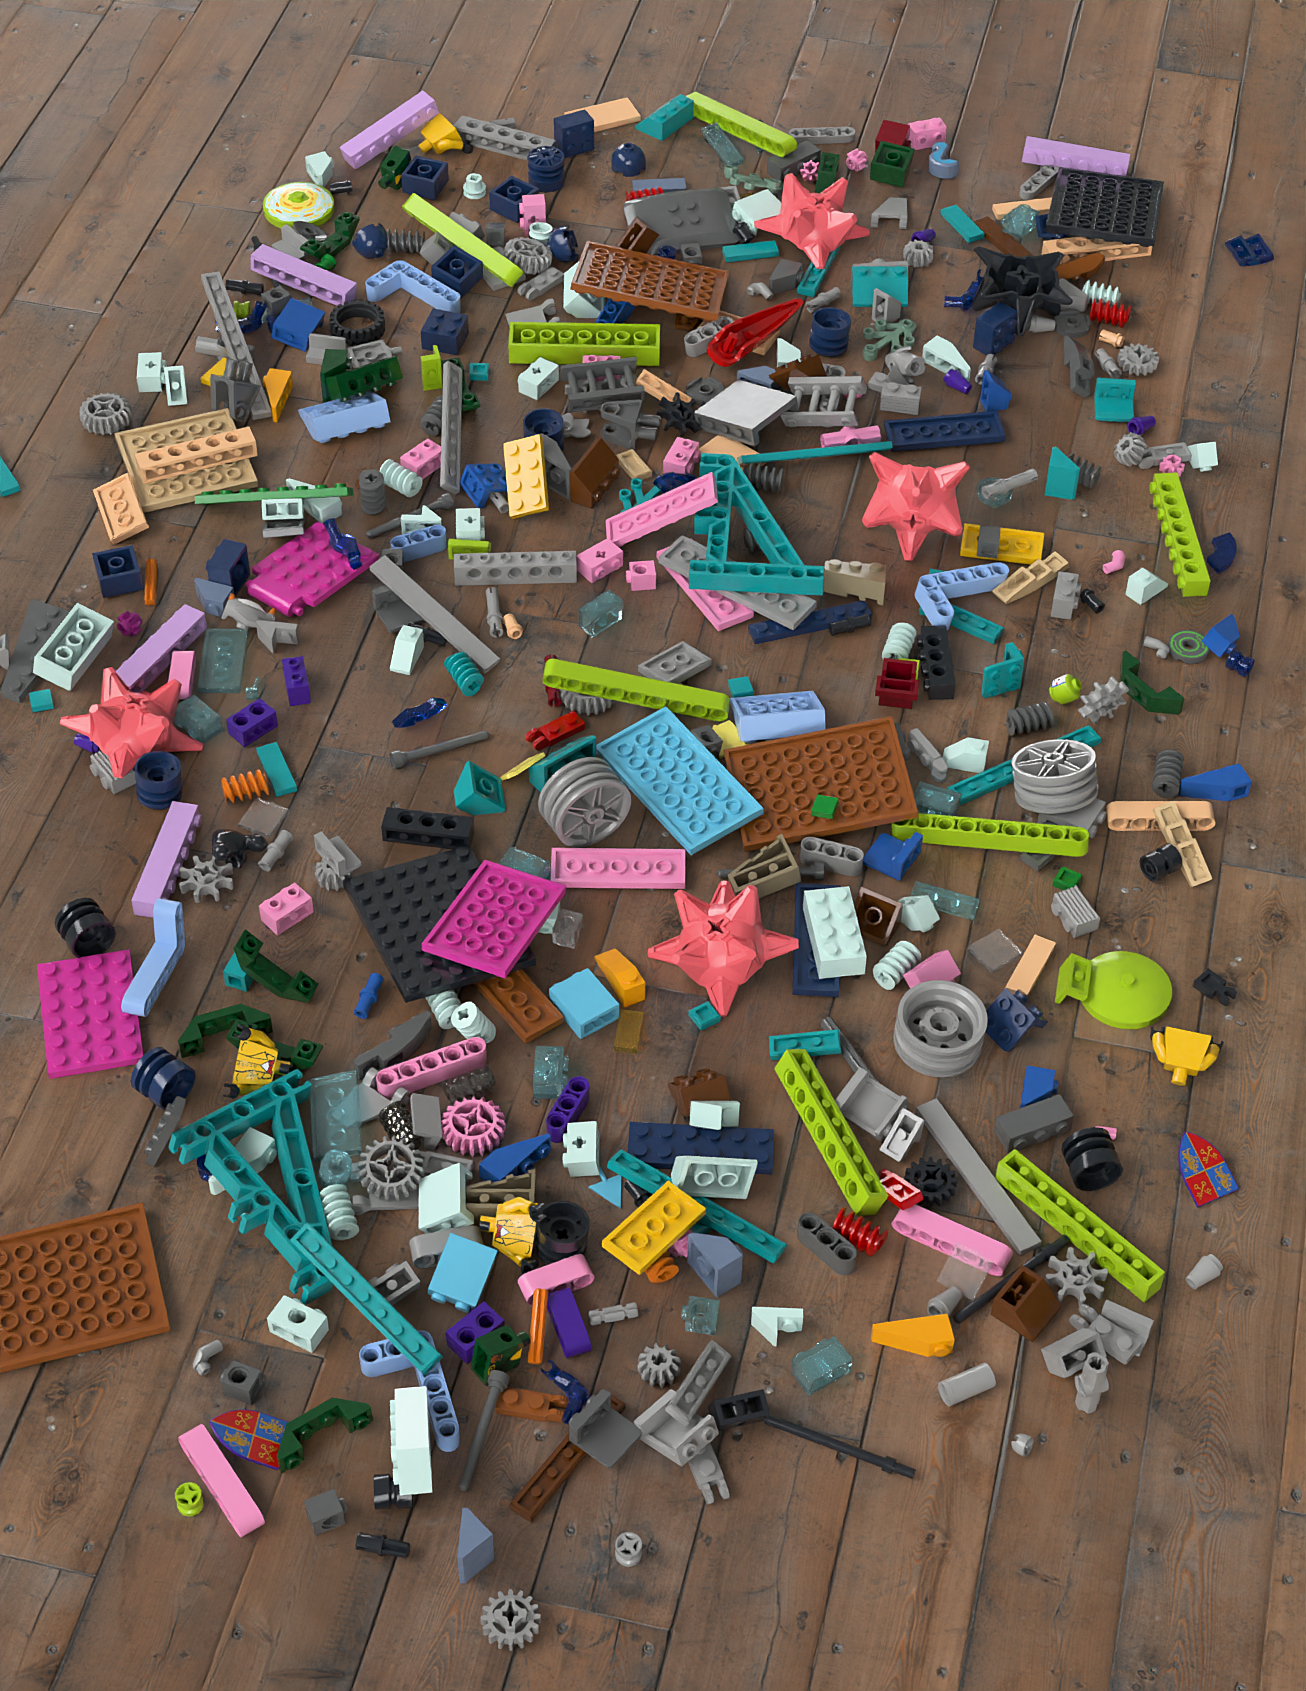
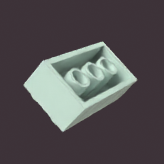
M77 603L34 657L33 673L71 691L112 637L114 621Z
M849 886L804 891L803 911L819 979L865 974L867 956Z
M423 1386L395 1389V1400H390L391 1458L393 1462L394 1485L399 1484L400 1495L432 1493L427 1388Z

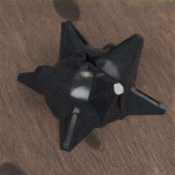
M980 246L974 248L976 254L987 267L971 307L977 312L992 307L1001 301L1017 310L1016 336L1024 335L1036 309L1044 310L1049 315L1055 317L1061 312V305H1071L1073 303V300L1059 286L1060 282L1056 269L1064 257V254L1061 252L1019 257L1012 254H1002Z

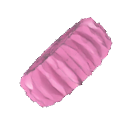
M475 1096L472 1097V1100H467L464 1097L461 1103L455 1100L454 1106H448L447 1112L443 1113L441 1121L442 1138L445 1140L447 1147H452L454 1153L460 1150L462 1156L466 1153H470L472 1158L475 1153H480L483 1156L485 1150L492 1152L493 1146L499 1147L500 1140H503L506 1130L505 1116L501 1112L499 1105L494 1106L492 1100L486 1102L484 1096L480 1100H476Z

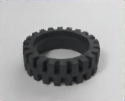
M358 299V302L351 300V303L345 301L344 305L340 303L330 313L331 335L346 338V344L348 343L350 347H353V344L357 346L374 342L375 340L378 341L385 332L384 312L379 305L376 306L374 302L370 304L368 300L365 302L361 299ZM354 317H364L374 321L372 325L362 329H349L340 325L345 320Z

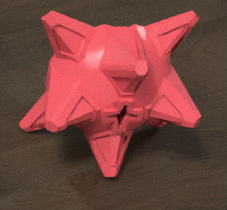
M793 173L787 174L784 178L780 214L754 221L755 228L781 235L785 240L788 239L793 242L797 248L804 250L816 269H824L829 252L836 250L846 240L870 235L869 229L855 224L857 222L855 214L843 212L848 181L843 177L819 194L810 193L801 185Z
M876 452L869 456L879 482L862 522L866 528L888 524L896 530L905 561H913L929 532L937 529L954 537H959L962 534L963 528L955 487L970 469L966 462L939 468L929 466L914 467L910 464L901 465Z
M113 667L103 669L101 703L92 705L89 714L61 717L60 720L61 725L88 736L90 741H93L104 754L108 755L113 777L124 778L135 767L138 758L152 751H202L204 745L174 727L173 722L182 685L178 680L174 678L152 693L144 690L137 693L129 689Z
M721 881L710 904L681 889L674 894L683 929L680 935L649 948L648 957L677 965L698 985L706 987L714 1009L721 1017H725L730 1010L739 985L746 983L758 969L762 968L765 961L798 949L799 939L764 929L761 921L758 888L754 885H748L735 897L730 882Z

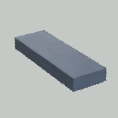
M685 178L632 180V188L635 193L639 189L643 192L646 188L650 191L653 187L657 191V188L660 186L663 193L686 190Z

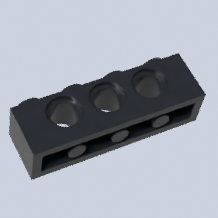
M946 625L921 626V633L917 634V647H921L919 649V660L923 662L921 664V675L925 676L923 681L924 691L928 692L929 700L954 699L956 683Z
M387 807L381 825L382 840L452 850L464 846L471 847L474 835V817Z

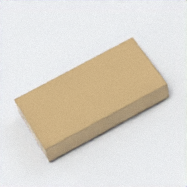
M633 449L616 455L619 459V465L631 479L639 478L644 480L652 477L651 469Z

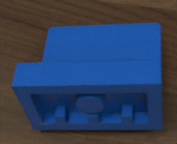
M497 463L467 464L460 479V485L477 508H484L490 492H507L506 472Z
M915 832L910 839L907 838L903 842L886 833H881L865 854L863 864L900 881L920 855L923 835Z

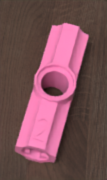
M878 425L858 429L850 426L843 427L839 432L822 434L820 441L822 448L880 442L881 435Z

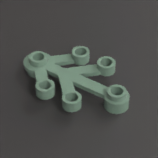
M726 165L724 168L725 178L730 179L729 183L732 185H740V182H745L744 188L748 190H754L755 186L768 188L773 193L783 190L782 181L764 178L763 181L759 174L750 173L749 176L738 173V167Z
M878 319L875 322V329L878 331H874L870 327L863 329V338L865 339L883 338L874 345L867 344L863 348L862 357L866 361L876 360L878 351L890 342H892L891 353L902 347L899 343L900 335L904 336V346H914L915 338L912 334L916 330V324L910 319H904L899 323H887L884 319Z

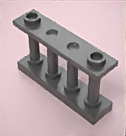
M636 357L561 366V382L569 381L572 393L568 394L569 413L601 409L602 404L613 401L643 400L644 404V385L636 386L632 374L636 373ZM625 374L628 387L617 388L614 375ZM606 376L609 389L598 391L595 378ZM588 379L591 392L579 393L576 380Z

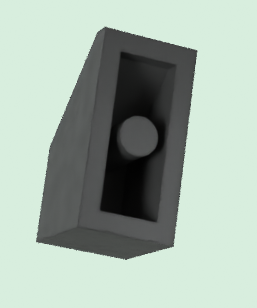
M786 259L780 260L769 279V289L773 294L796 288L804 276L802 263Z

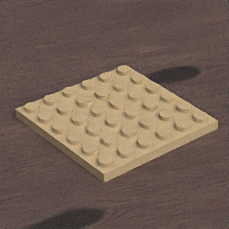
M228 408L115 433L116 442L127 472L134 483L144 513L195 501V496L202 495L201 492L213 491L214 495L220 494L222 490L236 492L240 489L258 487V481L249 458L143 484L137 470L135 454L236 430Z

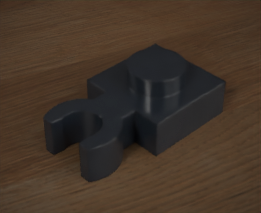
M1209 968L1195 979L1193 987L1208 998L1218 997L1219 1002L1224 1006H1227L1230 1000L1226 996L1235 999L1237 995L1235 989L1225 987L1226 980Z

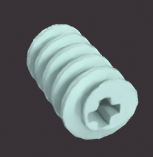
M1090 280L1084 285L1082 291L1089 295L1088 304L1091 299L1093 304L1096 297V303L1103 299V305H1105L1109 300L1110 306L1117 302L1118 308L1121 299L1119 287L1112 291L1111 285L1105 289L1104 283H1102L1098 288L1096 281L1093 286H1090Z
M391 459L386 460L382 464L379 472L383 474L384 484L407 497L415 496L422 486L421 476H417L415 472H411V470L400 466V464Z
M908 623L893 625L882 652V659H908L917 634L916 629Z
M898 942L874 966L873 975L877 983L886 990L893 989L904 978L903 974L920 962V951L910 942Z
M454 989L425 997L432 1012L435 1014L439 1026L442 1029L453 1028L451 1016L454 1010L461 1005Z
M465 1002L454 1010L451 1016L452 1025L466 1039L479 1037L485 1043L494 1040L496 1035L495 1025L474 1003Z
M341 1184L330 1185L320 1192L330 1238L334 1240H347L356 1236L359 1232L350 1195L347 1193L348 1188Z

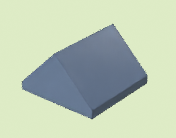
M462 1508L457 1555L459 1583L468 1582L494 1561L493 1534L468 1508Z

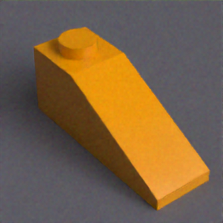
M270 368L267 375L263 377V387L266 390L273 422H278L293 388L292 371Z
M616 948L595 956L597 964L624 1008L645 1000V981L637 968Z
M948 1314L872 1325L871 1340L874 1343L926 1357H943L953 1353L955 1339Z

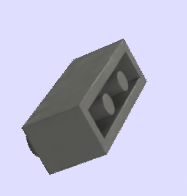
M806 140L798 144L795 151L784 157L775 155L768 158L767 174L784 182L787 174L793 173L794 176L801 174L800 170L804 169L803 163L812 160L815 164L817 162L820 164L821 149Z
M1059 1094L996 1117L994 1132L1007 1153L1012 1152L1014 1149L1019 1151L1036 1142L1042 1143L1050 1137L1066 1134L1071 1130L1074 1115Z

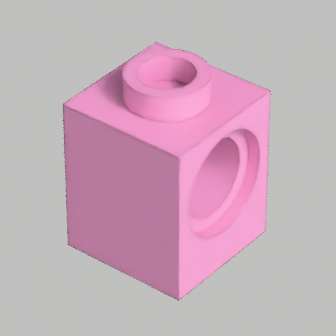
M654 560L629 562V571H626V582L630 583L631 591L656 589Z

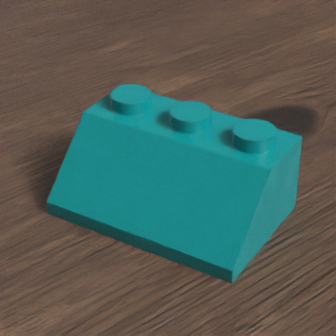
M680 94L635 125V129L663 141L693 118L694 100Z
M852 266V306L873 307L874 290L877 288L901 302V307H908L907 267Z
M594 735L581 737L529 767V782L541 792L552 775L565 765L581 758L596 757V737Z

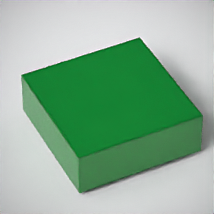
M817 794L811 809V815L833 819L839 804L838 798Z
M1062 866L1054 878L1052 886L1061 890L1070 889L1079 885L1083 875Z

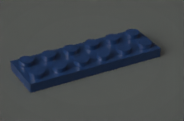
M997 411L884 421L887 440L892 441L893 448H891V452L1005 441V433Z
M796 883L794 938L799 939V948L794 950L792 995L839 997V977L819 979L803 911L804 891L838 888L841 885Z
M630 1122L627 1153L656 1169H673L675 1159L678 1156L752 1159L758 1162L754 1174L772 1175L774 1129L721 1127V1130L684 1124Z

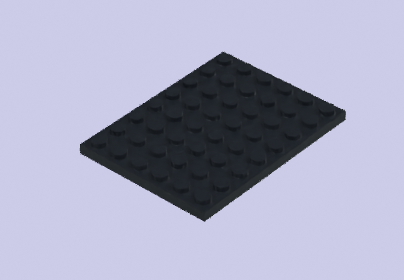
M1059 167L1045 231L1051 234H1067L1071 237L1083 236L1087 239H1103L1106 242L1118 241L1126 245L1139 244L1142 247H1154L1164 181Z
M470 846L459 847L343 880V887L405 1003L497 977L476 968L422 951V942L480 867V863ZM529 946L509 973L536 965V957Z

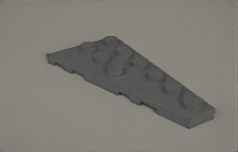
M31 599L1 688L3 698L21 703L41 677L33 673L34 657L70 611Z

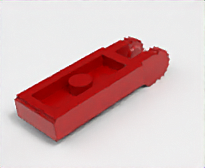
M573 710L539 728L532 729L526 733L525 739L528 742H533L532 746L536 751L541 750L584 730L585 722Z
M885 1168L878 1172L880 1181L889 1195L887 1200L903 1211L923 1200L922 1192L897 1174L891 1173Z

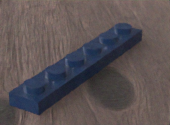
M858 601L812 611L794 630L773 620L749 624L748 632L754 644L825 630L828 629L829 623L845 620V617L848 616L853 618L868 613L871 619L872 613L865 601Z

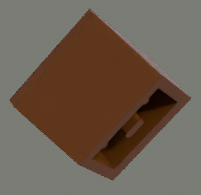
M636 216L615 247L647 253L659 234L640 217Z
M809 354L800 358L801 362L796 359L787 363V368L785 364L774 368L775 373L770 374L769 378L787 391H791L788 385L789 377H827L819 355L811 358Z
M709 1068L696 1071L694 1076H677L673 1078L674 1082L667 1083L680 1114L686 1117L690 1116L691 1101H731L725 1076L716 1071H710Z
M1021 1265L994 1297L991 1315L1034 1342L1061 1309V1304L1041 1276Z

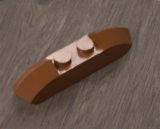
M1100 252L1092 253L1058 265L1056 270L1058 271L1059 280L1061 278L1065 280L1069 278L1075 280L1081 277L1084 279L1090 278L1102 267L1105 262V256Z

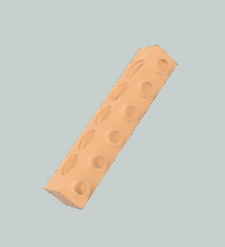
M1078 236L1043 241L1041 255L1059 251L1064 254L1060 262L1062 264L1088 254L1100 252L1105 256V261L1149 256L1151 255L1152 246L1126 245L1118 241L1106 242L1103 239H1087L1086 237Z
M245 427L135 454L137 470L143 484L258 455L256 440L250 427Z

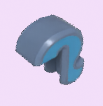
M945 142L933 144L931 154L929 155L928 171L935 177L952 179L958 175L959 162L948 159L946 153L950 146Z

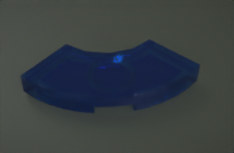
M668 472L658 476L653 484L666 493L698 477L689 473Z
M1230 532L1213 538L1212 544L1215 551L1207 557V563L1217 574L1228 569L1236 555L1237 545Z
M432 697L417 707L406 708L392 721V724L395 728L413 726L416 724L415 722L433 717L448 704L442 698Z

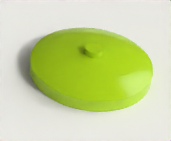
M1127 951L1108 952L1091 960L1092 968L1088 997L1084 1002H1081L1094 1018L1115 1028L1140 1029L1156 1023L1166 1014L1172 998V985L1166 972L1156 962L1143 955Z

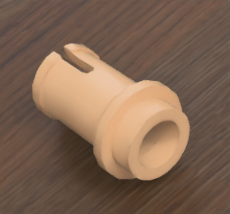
M1105 329L1101 331L1100 335L1102 337H1099V341L1112 344L1115 348L1123 345L1124 336L1121 333L1115 334Z
M506 614L502 621L507 628V635L512 639L520 638L523 632L522 626L517 623L513 614Z

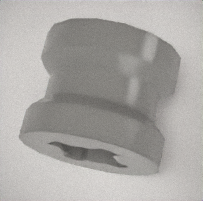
M622 1533L615 1541V1557L621 1565L631 1567L639 1563L642 1558V1541L635 1533Z

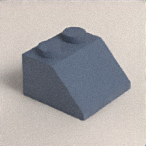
M699 1233L688 1235L687 1263L716 1297L741 1283L743 1253L738 1245H733L726 1237Z

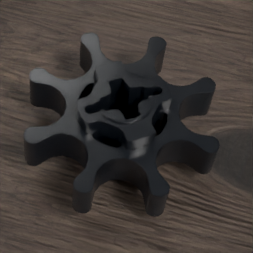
M678 392L675 393L673 402L667 400L666 397H662L659 406L664 409H658L656 415L667 420L664 431H668L670 427H675V429L679 430L680 437H684L687 431L686 428H690L694 433H697L700 424L694 421L695 411L692 409L695 403L694 398L690 402L685 403L680 400V393Z

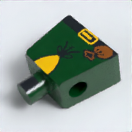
M396 145L393 147L380 165L382 178L378 181V184L381 188L387 189L391 187L399 190L402 187L401 175L411 162L410 151Z
M503 1326L476 1338L471 1370L485 1386H488L487 1381L492 1370L507 1373L520 1363L522 1348L530 1344L529 1335L523 1330L516 1334L509 1326Z

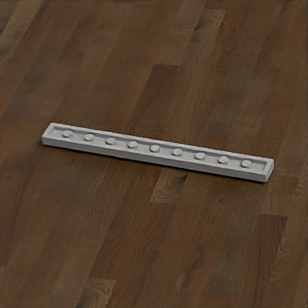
M220 272L201 274V281L229 357L239 361L236 376L238 377L240 362L253 363ZM253 363L250 381L261 386L250 410L252 420L271 417L272 412Z

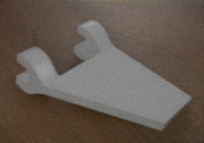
M889 197L871 214V227L878 228L879 218L900 219L899 229H906L907 198Z
M547 299L540 306L505 314L509 328L510 322H546L544 313L548 315L556 314L555 307H551L555 306L554 300ZM554 317L549 321L561 323L559 317Z
M372 1067L366 1073L362 1083L331 1114V1118L350 1130L406 1106L410 1101V1098L406 1096L408 1091L399 1087L391 1101L372 1089L377 1087L376 1076L379 1072Z
M351 1163L350 1182L362 1181L358 1177V1172L360 1171L358 1163ZM371 1172L376 1179L385 1183L383 1176ZM396 1179L394 1183L401 1181V1179ZM416 1185L415 1192L408 1189V1197L399 1194L398 1201L395 1200L394 1196H390L387 1202L385 1195L377 1199L375 1192L369 1194V1199L361 1195H355L352 1198V1209L355 1215H360L370 1210L419 1209L418 1186Z

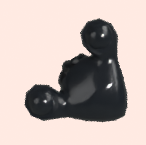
M218 829L212 834V855L218 861H225L226 864L231 863L232 867L240 869L246 861V850L262 852L268 845L267 840L262 835H245L230 829Z

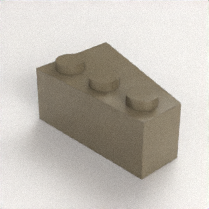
M836 559L825 561L823 592L844 597L852 594L859 596V600L866 601V598L877 600V604L883 605L886 565L880 563L864 564L859 561L841 562Z
M782 833L768 847L764 846L760 849L761 852L752 859L749 858L728 874L735 897L748 885H754L758 888V896L761 898L801 882L799 867Z
M528 1170V1174L516 1177L513 1174L505 1176L506 1179L491 1183V1180L465 1186L466 1209L474 1215V1224L469 1226H480L481 1216L496 1217L498 1204H503L516 1197H522L535 1203L536 1170Z

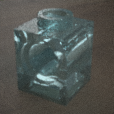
M689 1296L688 1305H683L681 1320L685 1321V1331L715 1335L720 1300Z

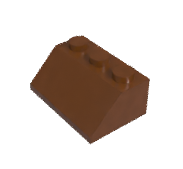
M597 437L570 471L571 502L590 509L601 500L604 492L609 490L611 483L620 475L618 457L600 437Z

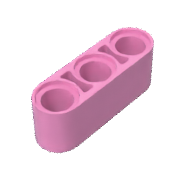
M173 651L168 682L175 678L182 684L178 700H191L196 668L195 651Z
M578 1254L523 1274L518 1279V1285L527 1304L533 1305V1294L537 1288L546 1289L548 1293L570 1287L573 1292L591 1284L595 1277L585 1256Z

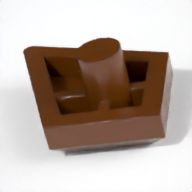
M681 313L676 314L675 329L692 331L701 318L687 317Z

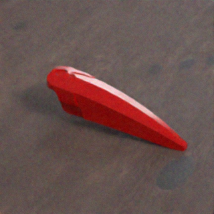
M801 298L793 299L725 325L708 344L707 354L712 361L720 366L729 367L773 336L805 302Z

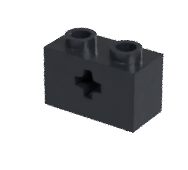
M764 1389L717 1399L708 1406L709 1414L714 1417L718 1431L761 1422L770 1415Z

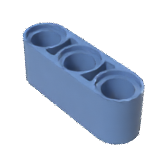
M433 525L396 536L391 539V549L403 550V562L441 552L447 548L446 528L442 525Z

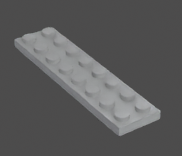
M682 535L659 556L658 563L689 578L690 560H706L707 547ZM730 558L727 559V562H736ZM713 590L792 630L816 608L817 601L802 594Z

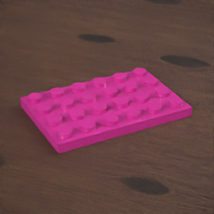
M484 860L422 942V951L506 978L566 894V886Z
M129 949L37 964L49 1079L138 1063L144 1055L139 1016L123 1013L121 1009L123 997L134 979Z

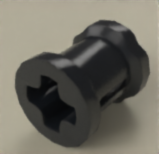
M745 221L738 224L732 230L741 240V244L750 243L755 238V235L751 234L746 227Z

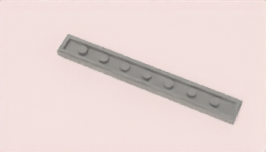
M447 361L443 364L440 487L456 495L460 492L462 369Z
M386 555L370 566V571L458 651L466 652L476 667L484 674L500 662V658Z
M936 1098L916 1107L917 1115L925 1120L924 1125L1019 1256L1040 1247L1041 1240L938 1099Z

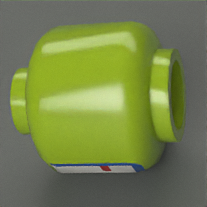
M1071 674L1054 679L1051 682V687H1049L1052 700L1062 705L1077 700L1081 694L1080 690H1082L1080 680Z

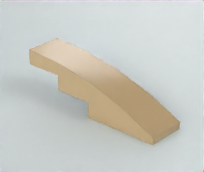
M1055 551L1043 561L1038 559L1027 569L1022 566L993 589L992 592L1001 601L1008 604L1030 594L1058 576V571L1064 572L1069 568V562Z
M1175 801L1154 808L1152 811L1166 842L1176 847L1181 855L1182 867L1180 869L1190 887L1212 880L1196 838H1192L1185 819L1182 820Z

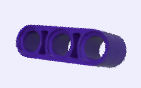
M581 1076L571 1078L548 1114L546 1130L547 1134L551 1135V1142H563V1134L567 1133L568 1123H576L589 1102V1082L586 1078Z
M570 1287L548 1293L547 1309L565 1357L569 1358L591 1351L590 1339Z

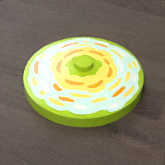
M293 182L276 187L266 195L263 201L265 218L279 228L286 224L292 228L295 221H305L318 227L331 218L335 208L334 198L326 188L308 182Z

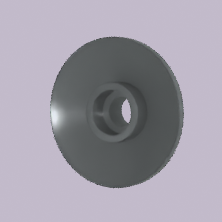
M295 221L292 225L293 230L307 240L313 238L323 242L327 239L326 233L316 225L305 221Z

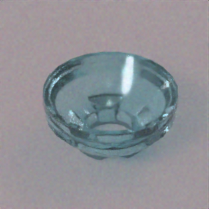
M985 478L977 485L976 494L978 499L991 508L1002 506L1011 499L1013 489L1004 495L993 496L998 500L986 499L982 494V487L991 485L1001 478Z

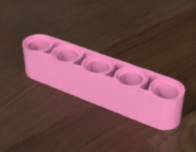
M473 1037L379 1071L376 1076L377 1091L388 1100H391L399 1087L407 1090L409 1094L481 1068L487 1062L486 1043L479 1037Z
M916 1204L904 1211L900 1209L892 1222V1227L898 1233L994 1276H1001L1013 1256V1251L1007 1245Z
M200 1424L179 1436L178 1440L183 1451L237 1534L243 1537L264 1525L265 1521L259 1508L205 1426Z

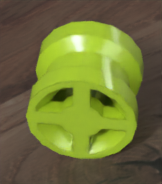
M234 301L233 309L237 320L240 318L250 320V301H245L244 303Z
M187 1482L177 1488L175 1500L179 1512L188 1517L199 1514L204 1506L200 1487L196 1483Z

